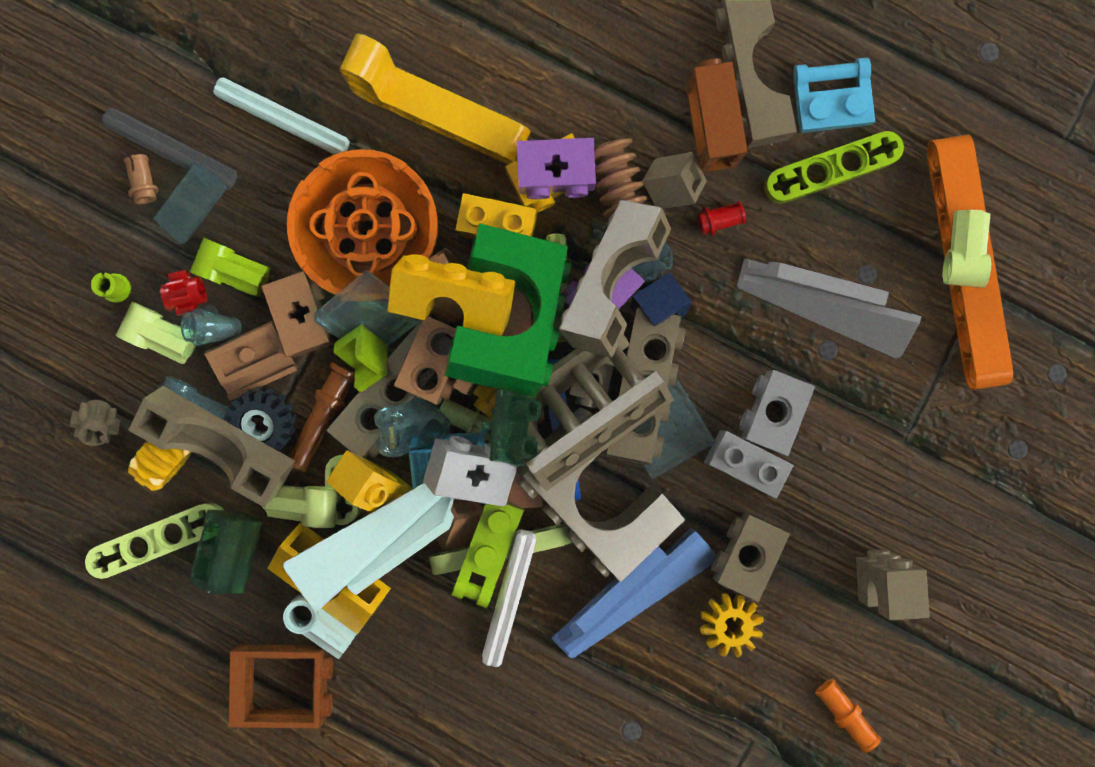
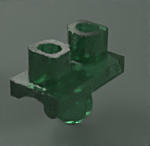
M497 390L492 422H483L480 426V432L491 434L489 461L505 463L514 467H524L525 460L533 459L537 456L538 443L535 437L528 436L527 433L528 423L537 422L541 416V402L511 391Z

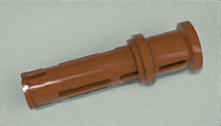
M333 361L329 365L331 371L323 387L315 392V399L317 401L288 455L289 458L295 460L293 468L302 472H307L312 458L337 411L345 409L347 405L345 399L355 382V372Z

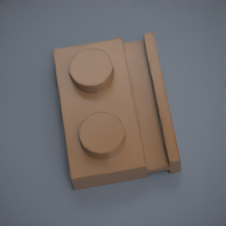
M274 320L218 345L204 354L221 386L227 392L229 401L238 398L250 389L253 391L257 387H262L295 372L298 368L296 362L294 363L291 357H286Z

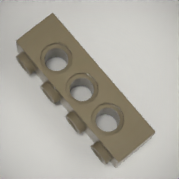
M637 308L627 357L644 378H647L656 371L666 385H675L679 364L672 363L674 350H682L686 328L679 327L681 316L673 315L659 325L652 326L641 309ZM649 344H658L664 349L665 356L657 361L650 360L645 355L644 349ZM624 377L622 378L619 397L632 388ZM671 403L648 419L650 422L649 431L644 434H637L633 431L629 432L608 447L606 457L648 466L652 464L653 458L660 459L664 437L657 434L660 421H668Z
M423 320L416 325L387 359V375L363 392H359L326 430L352 453L363 458H367L368 455L375 458L388 443L384 437L392 427L399 430L410 418L412 413L408 409L418 398L421 402L425 400L407 392L401 401L396 402L390 398L388 393L389 386L392 382L396 381ZM445 334L438 336L434 341L435 352L438 355L449 354L452 340ZM433 369L420 373L418 378L420 387L426 391L432 390L436 386L432 382L437 376ZM372 408L377 409L382 415V423L375 430L370 429L364 420L366 412Z

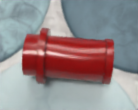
M736 201L733 204L712 210L708 207L703 208L701 213H697V223L702 235L709 234L714 236L718 230L745 224L746 214L741 202Z

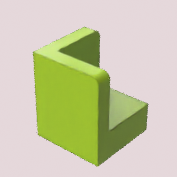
M359 325L334 343V353L355 369L354 388L359 392H363L387 375V344L364 325Z

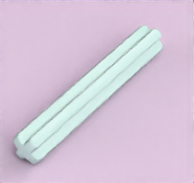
M224 77L218 79L213 93L218 98L334 155L348 150L350 141L347 137Z

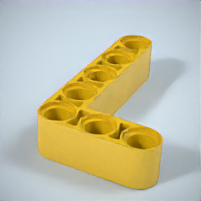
M355 34L339 69L352 92L360 98L503 163L511 164L518 160L517 141H527L531 133L521 123L395 67L387 48L368 36Z

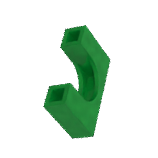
M479 223L473 240L467 270L480 273L496 272L503 275L505 279L514 280L515 288L526 297L531 306L533 326L525 332L514 336H498L457 326L451 341L444 376L534 398L542 385L548 386L553 369V364L547 362L549 350L554 351L559 335V329L553 328L555 316L560 317L565 302V295L559 294L561 283L566 284L571 268V262L566 261L568 246Z

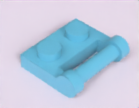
M868 57L858 58L855 60V63L810 68L806 64L794 66L793 81L799 133L870 126L875 123L870 80L871 62ZM855 78L856 87L809 92V82Z

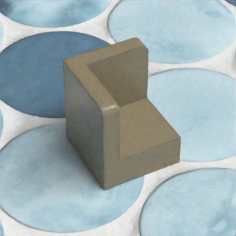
M693 151L655 159L642 180L654 205L662 209L695 204L707 182Z

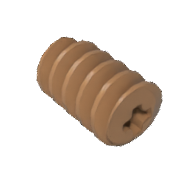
M632 138L605 142L594 148L595 164L598 165L595 167L596 178L602 179L596 184V190L606 193L599 199L601 206L611 207L603 213V218L607 221L615 213L621 200L643 203L647 200V196L635 195L634 192L643 186V181L631 180V177L640 171L639 167H629L627 165L629 161L636 157V153L624 152L623 149L633 142Z

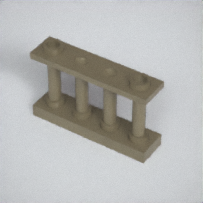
M624 333L612 358L576 348L553 365L548 386L542 385L535 398L513 393L503 398L499 404L490 409L507 432L517 427L536 456L528 461L526 465L546 491L674 401L666 383L656 371L647 378H644L625 355L623 350L630 346ZM608 360L614 364L632 387L614 401L610 399L591 374ZM577 382L580 383L600 410L582 424L579 423L560 396ZM548 404L567 431L564 437L548 447L529 419L532 414Z

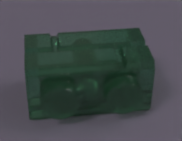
M208 510L189 583L210 594H226V592L230 594L243 593L247 578L251 574V562L256 543L261 536L260 528L262 521L238 510Z

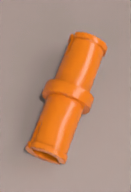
M833 678L817 688L815 694L835 716V724L847 731L862 753H868L879 745L882 738L877 735L861 715L862 709L857 703L853 704Z

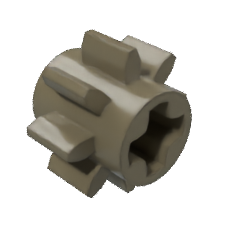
M91 400L87 403L82 402L79 411H72L69 426L75 428L74 437L79 438L82 443L90 446H99L109 443L111 434H118L120 420L115 418L116 408H111L108 403L101 400Z

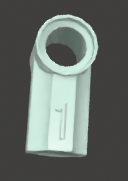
M302 594L297 595L283 613V621L289 631L304 635L337 659L342 656L356 636V633L322 608L315 611ZM299 605L307 607L311 611L312 619L308 621L299 620L294 614V607Z

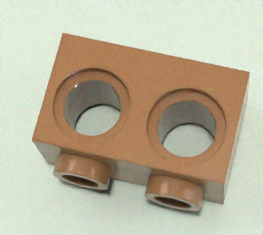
M429 316L425 321L423 320L394 386L436 405H440L442 398L448 401L454 390L453 385L456 379L444 376L449 354L438 355L434 350V341L443 334L450 335L453 338L456 328ZM433 369L438 375V383L435 388L426 391L420 387L418 378L423 370Z

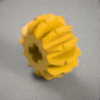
M147 441L130 461L128 473L141 486H146L151 491L161 489L177 474L190 457L191 451L182 449L162 450Z
M722 593V605L719 606L715 600L710 599L708 603L714 610L713 613L701 612V618L710 623L701 626L700 632L702 635H710L706 641L709 648L719 645L718 652L721 656H726L732 647L734 655L740 657L742 655V645L745 644L750 651L755 649L750 638L751 636L762 638L763 633L754 626L760 625L764 620L761 615L753 614L757 608L753 601L744 605L745 597L738 593L733 602H731L729 594ZM730 617L738 626L733 632L725 624V621Z

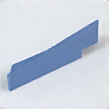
M690 528L665 552L658 546L622 582H619L616 578L611 581L552 636L553 641L568 657H576L711 566L717 554L693 528Z

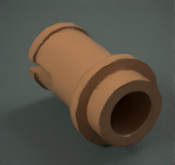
M144 154L131 155L133 162H131L130 157H126L124 165H126L131 187L128 191L129 197L133 198L136 204L154 202L157 199L156 194L159 190L156 185H153L148 156Z

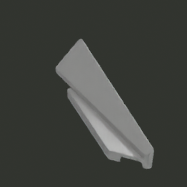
M744 259L737 282V287L747 293L893 358H900L903 355L921 320L919 315L886 308L889 294L887 291L783 263L769 262V264Z

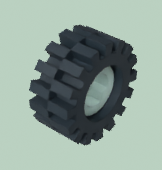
M257 387L253 391L250 389L244 392L226 409L224 414L228 416L223 420L273 449L280 451L290 441L291 436L296 430V426H293L297 420L296 414L291 415L290 413L294 408L291 402L285 405L283 400L286 396L282 393L278 397L275 396V390L271 388L265 392L263 387ZM253 415L264 417L263 424L268 426L266 432L257 431L255 428L256 424L251 420Z

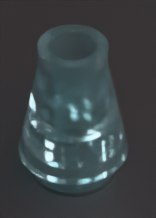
M198 308L192 312H186L181 321V333L184 340L192 342L195 346L234 339L241 332V324L237 317H228Z

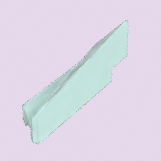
M423 483L283 563V567L310 606L315 611H318L346 585L352 593L357 595L450 529L454 518L451 512L454 498L435 496L426 484Z

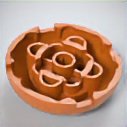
M359 149L332 155L318 163L319 166L304 181L301 180L292 196L287 214V235L291 251L296 262L308 277L318 286L334 295L353 300H374L387 297L390 292L392 269L403 255L417 254L428 259L432 257L438 236V216L433 197L420 176L405 162L390 154L375 150ZM347 202L353 203L355 211L349 217H343L340 212L341 207ZM386 202L391 204L392 211L390 216L383 218L377 214V208L381 203ZM364 223H371L373 228L367 231V235L361 234V226ZM345 239H351L355 243L354 251L348 254H343L340 250V244ZM382 239H387L392 243V249L388 254L383 255L377 251V244Z

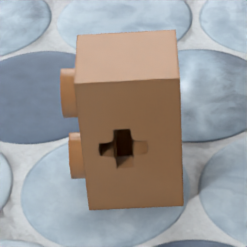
M304 271L262 286L286 357L296 358L335 343L332 336L337 333L334 320L329 312L324 313L320 300L325 298L323 289L311 280ZM299 306L309 309L310 313L304 315L306 322L295 317V315L300 313Z

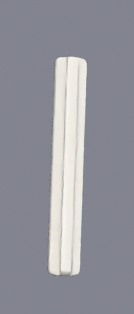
M520 529L514 537L482 653V662L487 666L499 667L502 664L536 543L535 533Z

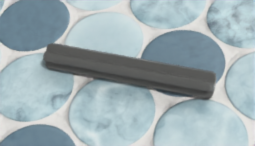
M108 108L102 117L105 128L226 190L232 189L237 181L236 170L115 108Z

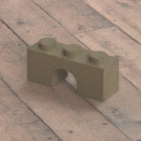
M890 550L867 551V557H856L859 602L867 607H878L879 614L888 620L930 618L926 569L913 564L912 559H901L899 554H890Z

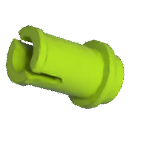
M98 273L91 281L93 292L98 296L105 297L110 302H122L131 293L130 281L121 274L104 273L103 275Z

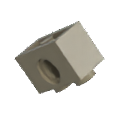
M743 512L740 518L735 517L728 529L727 537L731 539L725 552L720 550L714 559L711 571L715 572L713 579L717 583L759 602L790 533ZM747 545H753L756 549L754 560L748 564L741 563L739 560L740 550Z

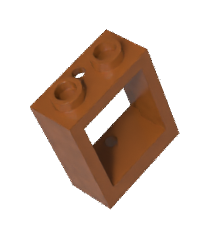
M720 59L705 60L698 64L699 67L694 68L686 86L697 159L703 173L736 168L748 152L733 62L721 63Z
M239 644L230 651L229 727L319 729L326 720V717H330L332 713L333 697L331 693H327V679L332 678L333 657L327 656V651L318 645ZM254 658L314 659L313 709H253Z

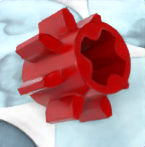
M186 270L169 273L168 278L170 282L161 285L160 288L165 308L169 312L175 310L176 315H182L183 318L200 314L198 305L207 302V292L201 277H192V273H187Z

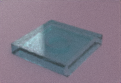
M367 270L317 310L314 317L316 323L339 339L362 324L385 342L387 347L422 320L388 312L390 287Z
M676 379L674 386L667 385L674 401L671 402L668 421H660L657 435L664 437L660 459L653 458L650 466L643 465L652 480L715 443L714 438L678 379ZM647 419L632 431L637 434L646 433L650 429L649 420Z

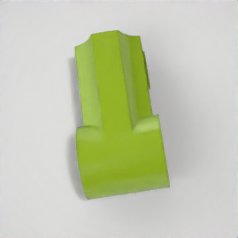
M203 238L190 273L220 285L223 282L235 287L237 290L260 297L263 292L262 286L266 285L269 281L271 268L237 255L234 250Z

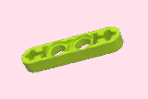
M880 132L773 171L768 176L764 184L765 194L774 203H787L886 168L902 156L904 150L903 141L894 132ZM881 141H883L885 146H892L893 151L888 154V158L885 153H881L869 160L868 152L874 151L881 146ZM845 152L855 153L859 157L860 166L858 170L848 171L842 166L841 158ZM817 164L824 168L826 177L822 183L816 184L808 179L807 168L810 165ZM794 170H798L800 183L790 186L786 190V195H783L781 190H774L773 186L778 182L777 177H780L783 182H787L797 176Z

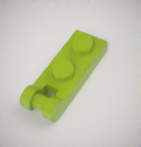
M506 502L505 506L485 504L451 596L462 599L463 596L476 600V605L487 609L524 508ZM472 572L486 577L483 586L469 582Z

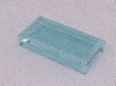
M194 163L153 219L178 243H186L227 187L201 163Z

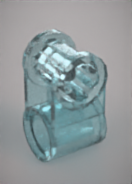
M420 397L403 404L385 407L374 416L375 424L380 432L377 449L380 454L387 457L402 456L410 451L434 444L435 438L444 439L447 437L451 428L450 420L436 404Z

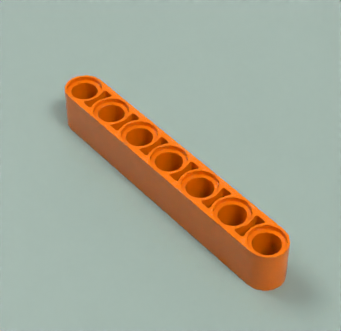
M969 134L930 140L927 146V159L944 259L951 248L954 212L970 209L986 212L975 146ZM990 232L988 233L987 254L991 257V273L986 287L949 285L964 375L967 385L971 390L1009 385L1013 381V366Z

